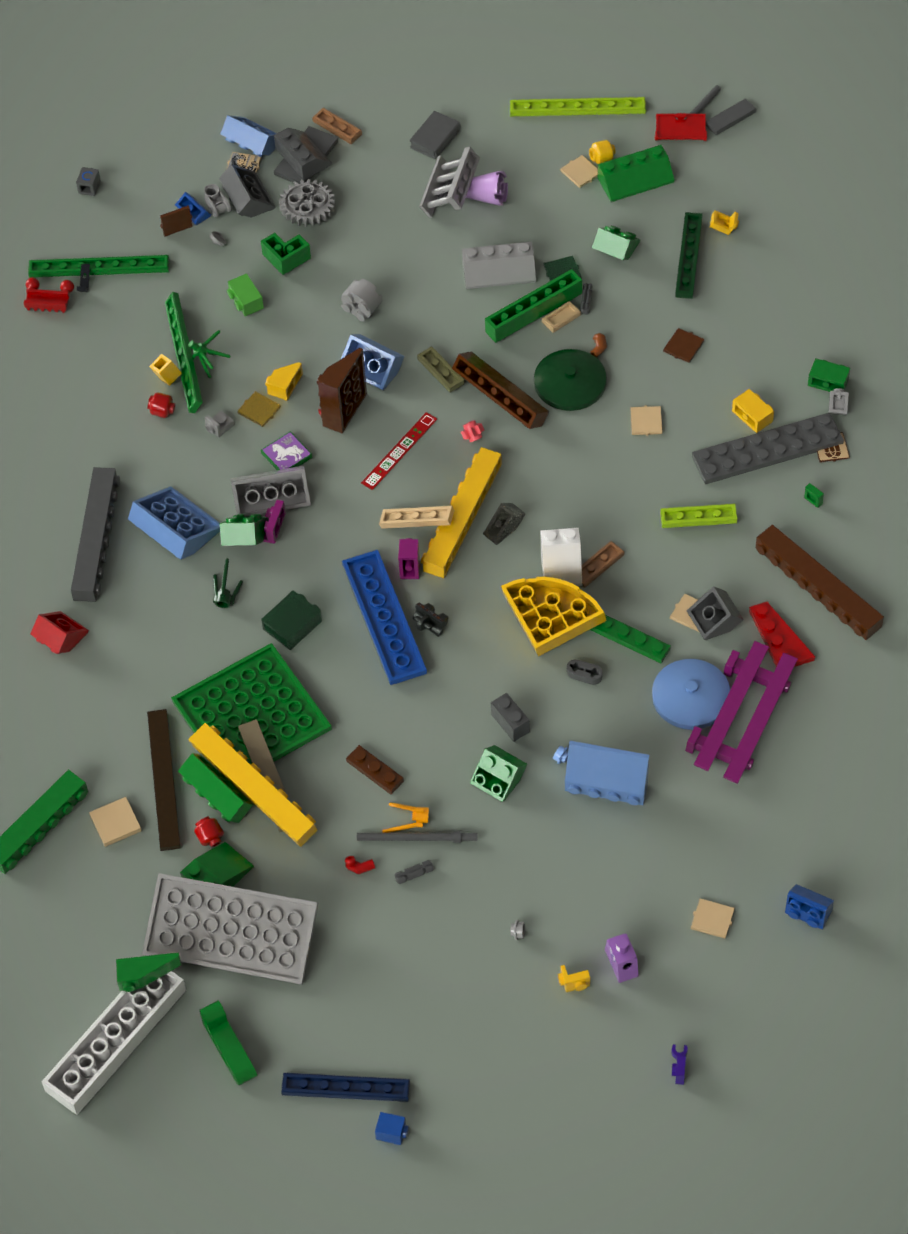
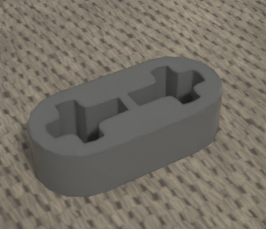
M576 659L568 662L567 675L570 678L591 685L599 684L602 681V669L599 666Z

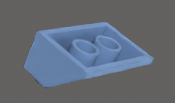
M227 115L220 133L226 137L225 140L231 143L237 142L239 147L245 150L251 149L253 154L260 157L270 155L276 149L274 140L276 132L245 117Z
M351 334L342 358L358 348H362L366 382L384 390L398 374L405 356L361 334Z

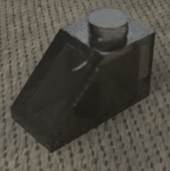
M501 503L483 535L498 545L518 528L526 513L513 503Z

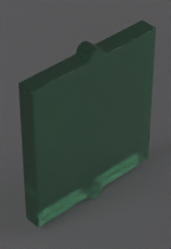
M573 256L543 263L547 272L546 277H549L550 281L571 269L582 279L579 265L576 264Z

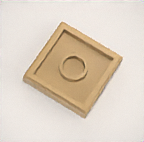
M126 797L89 812L104 847L142 831Z

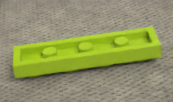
M735 504L660 509L662 528L737 523Z

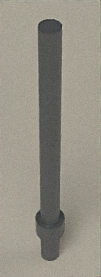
M453 831V833H357V841H453V843H461V841H477L478 839L477 833H461V831Z

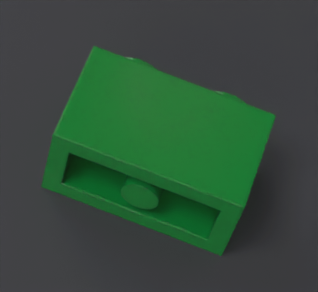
M815 358L809 373L808 386L829 392L834 391V389L845 390L849 380L850 368Z

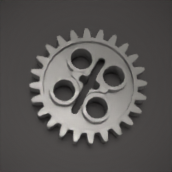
M308 179L307 182L304 183L301 180V183L298 184L295 181L294 186L288 185V189H283L284 194H280L279 207L280 211H282V216H286L287 221L291 219V224L297 222L298 226H300L301 223H304V226L307 227L308 223L314 226V222L320 224L321 219L326 221V216L331 217V212H334L335 195L328 185L323 186V182L317 184V180H314L311 183L310 179Z

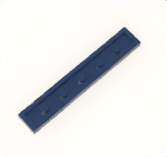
M283 1073L281 1094L286 1096L408 1102L410 1079Z

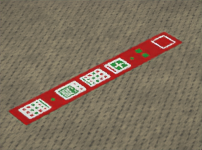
M426 412L361 484L373 490L434 424L437 418Z

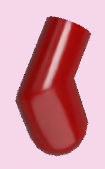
M348 856L345 859V867L354 873L362 874L375 869L372 859L363 863L356 861L354 856Z

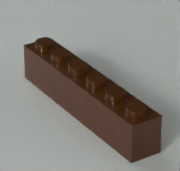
M472 351L458 354L452 367L456 373L527 428L542 427L549 413L546 408Z

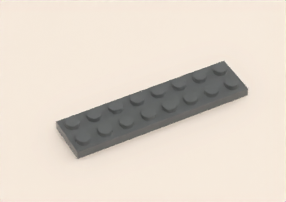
M826 413L692 452V458L706 485L813 454L822 449L841 445L844 443V440L831 414Z

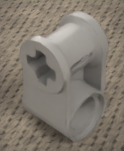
M209 184L204 188L205 202L215 218L223 212L231 211L228 199L217 185Z

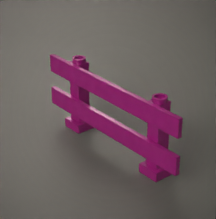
M754 641L745 660L739 658L740 652L732 650L723 673L728 677H731L732 673L737 674L731 690L708 736L701 735L702 729L695 726L687 741L685 750L693 754L694 750L700 751L694 766L709 771L715 758L728 763L729 766L723 778L736 784L739 783L744 770H751L755 760L751 756L781 693L789 691L792 682L788 681L798 660V658L783 653L774 672L764 669L760 665L769 646ZM752 681L766 686V689L737 749L723 744V741Z

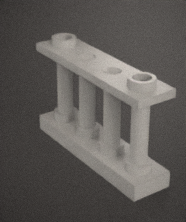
M471 147L464 149L460 159L446 162L441 155L438 156L419 206L429 218L432 217L435 207L450 203L455 210L462 209L480 159ZM458 167L457 171L448 173L451 168ZM453 179L452 184L444 186L445 181ZM448 192L447 197L438 199L440 194Z

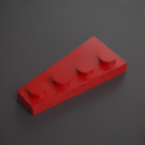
M768 602L749 607V612L765 645L769 646L768 651L776 667L783 653L798 658L794 667L815 661L814 654Z

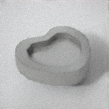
M213 231L210 234L213 244L225 246L227 243L221 233Z

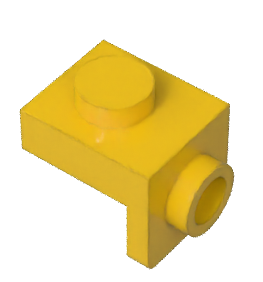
M716 210L712 213L711 228L729 235L732 230L738 227L737 212H734L731 217Z
M565 965L560 966L558 980L560 986L564 985L566 992L573 990L582 991L590 986L588 970L568 975Z

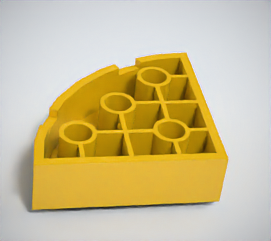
M545 576L530 579L522 578L501 586L506 600L538 657L607 621L604 611L593 597L573 583L558 578Z

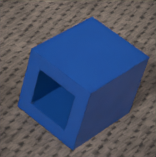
M380 1112L375 1129L376 1140L401 1145L403 1138H407L409 1130L405 1117Z

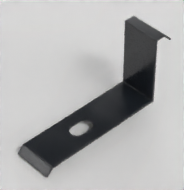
M81 264L80 286H77V291L88 292L90 264Z

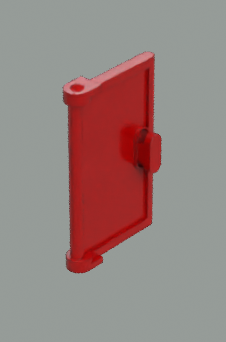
M656 114L655 141H707L706 114Z

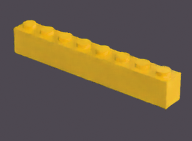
M481 447L478 454H474L471 468H467L465 479L458 486L457 495H454L451 499L450 505L454 509L451 524L437 526L435 538H431L427 553L422 555L423 572L445 578L502 465L501 453Z
M204 723L188 739L192 746L295 843L302 847L318 831L314 825L316 821L309 814L305 816L301 812L302 808L295 801L291 803L287 799L289 796L281 788L277 790L273 786L275 783L267 775L263 777L258 766L254 763L250 765L246 761L248 758L240 750L236 752L233 749V743L229 739L225 738L223 740L219 736L221 734L215 726L209 727Z

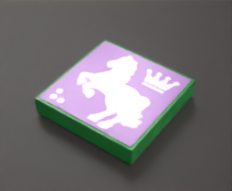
M291 431L261 449V454L276 470L299 467L312 458V453Z

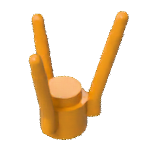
M390 802L389 806L412 811V821H416V823L384 829L382 833L415 827L423 828V823H428L429 807H413Z

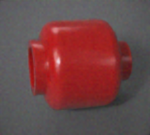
M157 392L150 396L147 409L150 410L151 415L167 418L170 413H174L176 404L173 403L172 396Z
M207 816L195 824L194 833L203 846L210 845L212 848L222 842L221 838L224 835V831L216 818Z

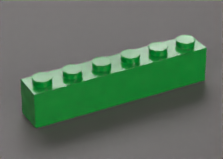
M573 269L567 271L486 317L485 332L495 343L499 342L581 295L582 279Z
M68 769L0 836L1 872L6 874L9 870L14 869L18 861L23 856L28 855L32 847L37 842H41L46 833L55 828L59 821L69 814L79 801L86 797L88 789L85 781Z

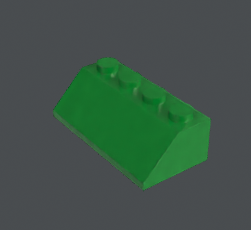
M662 145L598 164V180L610 202L675 182L669 157Z

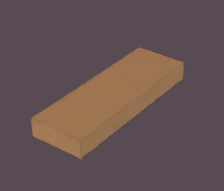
M322 108L312 117L314 123L349 144L355 142L362 135V130L325 108Z
M610 541L581 565L582 586L584 588L624 556V551Z

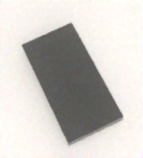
M308 126L304 131L326 157L338 143V137ZM284 158L274 170V175L294 183L296 181L300 184V181L303 180ZM311 176L304 179V183L307 182V180L310 179Z

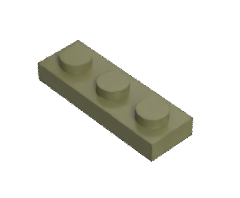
M432 346L417 355L419 362L449 393L464 385V379L452 369L448 362Z

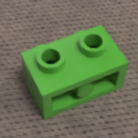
M247 273L228 281V296L230 299H234L237 310L241 311L244 316L264 309L263 298Z

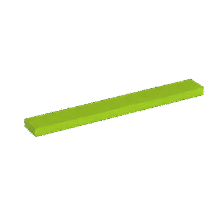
M645 97L510 100V117L646 114Z

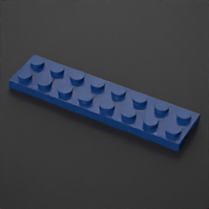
M375 550L342 560V565L390 685L427 674V669L379 551Z

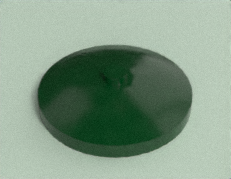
M564 349L555 351L540 361L534 373V387L541 400L549 406L565 411H576L593 405L602 397L606 389L607 376L602 363L592 354L577 349Z

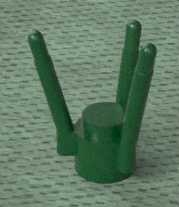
M228 558L225 560L222 586L219 591L217 575H213V602L220 608H228L230 604H234L235 597L243 583L242 580L239 581L232 595L226 589L229 567Z

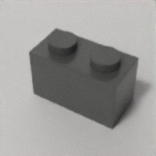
M508 693L491 702V715L513 742L530 732V720Z

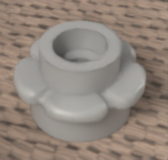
M516 920L515 924H511L510 934L514 936L515 940L524 938L525 923L519 922V920Z

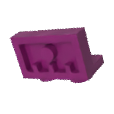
M276 500L275 505L266 511L265 517H269V521H266L264 526V532H266L264 542L275 544L286 515L284 501Z

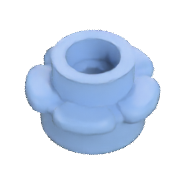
M560 745L556 750L553 759L557 761V764L567 761L568 747L564 748Z

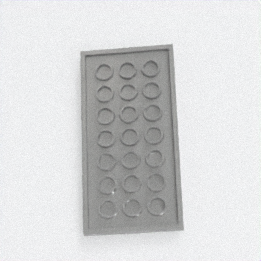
M158 873L142 954L150 956L179 952L181 962L303 985L319 903Z

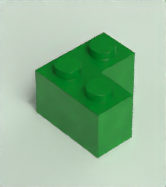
M275 232L261 240L262 255L282 275L311 259L310 244L300 234L287 242H284Z

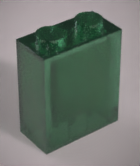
M292 590L261 621L265 632L286 648L292 650L322 622L321 610L317 605H312L304 595Z

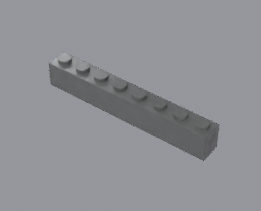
M93 467L71 586L73 601L96 602L97 595H100L101 592L99 581L103 579L104 574L102 564L106 563L105 548L109 546V537L107 536L108 532L112 530V522L110 520L111 517H114L115 512L113 503L117 501L116 487L120 485V476H117L115 468Z

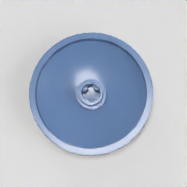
M683 659L667 665L658 673L653 683L652 701L657 713L669 724L682 729L693 730L695 726L702 729L714 724L730 692V685L725 675L714 665L698 659Z

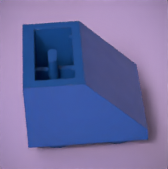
M796 884L788 892L785 913L793 919H800L811 927H818L823 930L833 910L834 900Z

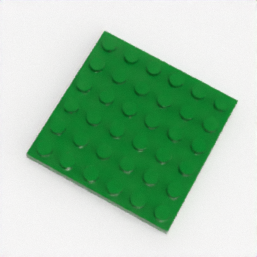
M272 643L171 697L173 704L193 733L204 723L209 727L215 726L221 733L219 736L223 740L225 738L229 739L233 743V749L236 752L239 750L243 752L248 758L246 761L250 765L252 762L238 729L239 725L257 719L273 762L332 730L329 721Z

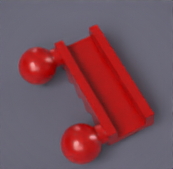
M34 277L27 279V297L23 303L28 311L31 308L37 311L39 308L43 312L44 309H47L48 312H51L53 309L55 312L61 310L62 313H65L70 297L69 293L74 290L72 281L64 280L60 284L61 291L38 290L40 286L38 279Z

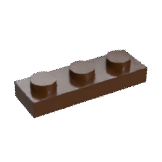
M360 745L346 757L347 763L390 795L404 782V777Z

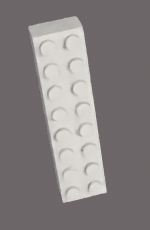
M171 971L141 989H135L132 992L121 991L42 1080L45 1092L78 1115L186 991L184 979Z

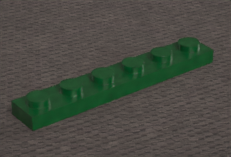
M685 212L675 291L676 298L693 299L702 213Z

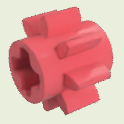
M473 420L463 425L464 430L461 431L464 440L469 439L470 442H474L483 437L481 433L485 430L482 423H476Z

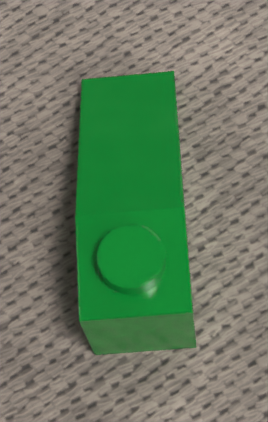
M179 952L116 959L119 990L132 992L135 989H141L181 966Z

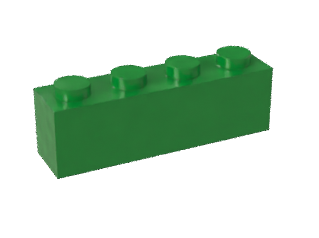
M191 753L178 770L183 776L182 780L189 785H193L196 788L195 792L199 796L205 797L209 801L208 805L215 810H219L222 813L221 817L229 823H240L253 806L202 755Z

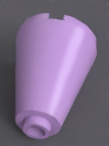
M496 171L473 177L466 198L503 206L502 202H506L508 195V183H504V178H507L505 172Z

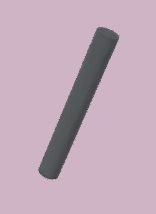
M716 85L689 114H699L721 88Z

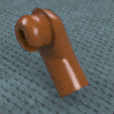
M602 333L593 336L596 347L590 354L596 358L607 348L606 337Z

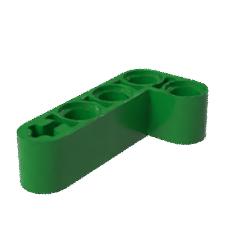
M219 1000L200 1009L199 1012L203 1025L237 1085L240 1086L257 1077V1072L230 1026Z

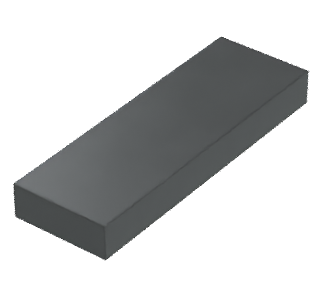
M745 98L707 120L706 127L715 135H718L756 113V108Z

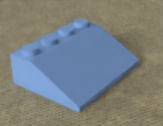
M172 487L133 501L128 520L135 524L136 527L140 528L180 560L196 553L220 532L218 521Z
M570 741L565 791L571 794L588 795L592 798H606L613 802L622 801L631 805H643L648 786L649 755Z

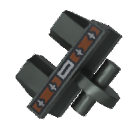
M420 602L417 603L415 606L416 611L412 618L418 622L417 629L419 631L428 629L438 637L442 635L449 617L444 613L439 615L434 613L435 608L430 603L425 605Z

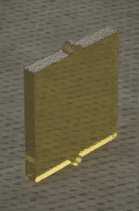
M255 391L248 400H245V403L237 412L264 427L270 419L274 418V414L281 408V405Z

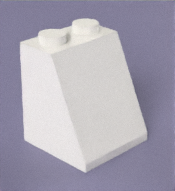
M579 528L541 530L543 576L558 578L573 583L576 586H582Z

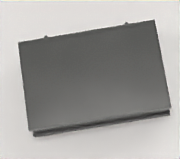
M433 111L410 139V148L436 159L454 136L457 135L461 129V124L457 120Z

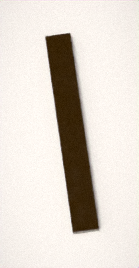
M167 709L148 711L160 850L180 849Z

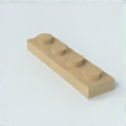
M452 506L383 509L379 525L381 529L450 525L454 509Z

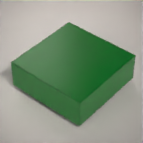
M809 483L805 487L804 498L819 508L823 504L824 493Z

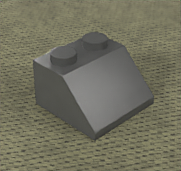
M714 586L686 610L704 640L728 633L744 620L728 593Z

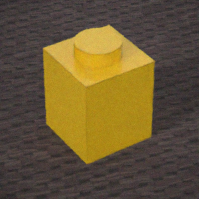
M163 354L149 366L158 378L169 386L182 374L176 365Z

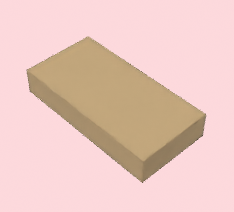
M568 301L543 317L542 323L554 333L581 316V311Z

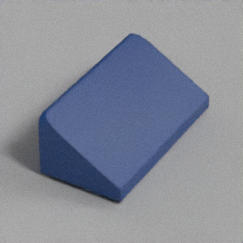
M187 192L175 204L177 208L189 206L190 213L193 216L191 219L195 225L200 224L212 215Z

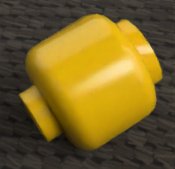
M608 140L594 142L591 148H589L590 158L596 164L613 160V156L616 154L615 146L611 145Z

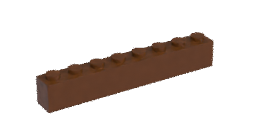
M773 524L756 537L755 548L761 555H765L774 566H778L787 577L796 581L800 588L808 591L816 601H820L829 612L838 616L841 622L850 626L858 636H862L867 640L882 628L884 620L882 614Z

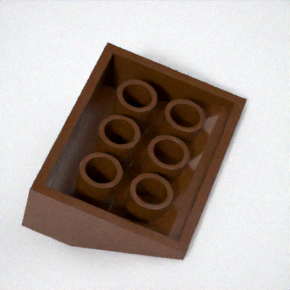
M358 348L327 367L324 373L320 374L317 379L323 427L343 434L367 395L362 348Z

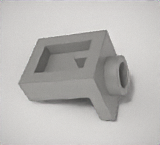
M844 389L830 391L828 413L847 415L849 392H845Z
M220 411L213 418L208 415L205 417V428L209 433L215 434L217 437H220L235 425L234 420L223 411Z

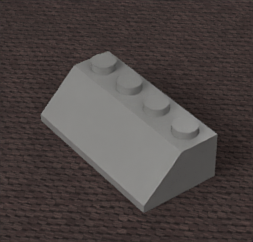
M532 242L462 249L466 289L536 282Z
M304 466L230 479L236 513L244 514V517L252 514L266 513L268 508L275 505L276 500L284 501L285 510L311 505Z

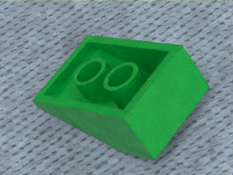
M224 842L195 858L180 874L182 878L233 887L254 868V865L228 843Z

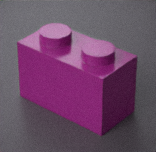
M399 539L398 561L400 579H419L420 555L418 539Z

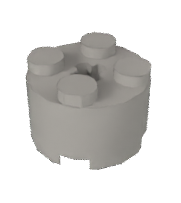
M355 279L342 294L341 300L343 304L341 307L344 311L356 316L358 320L365 321L381 304L382 295L378 296L375 291L376 286L365 279L360 281Z

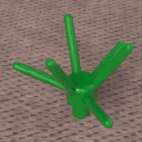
M217 330L203 344H197L193 340L188 344L193 349V361L197 356L199 357L208 378H211V374L207 365L210 369L214 367L206 357L207 354L226 358L231 357L229 354L206 347L220 334V330Z

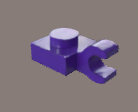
M675 1044L672 1046L671 1054L677 1060V1063H672V1076H676L675 1084L684 1085L685 1061L688 1052L687 1045H684V1050L681 1053L676 1051Z

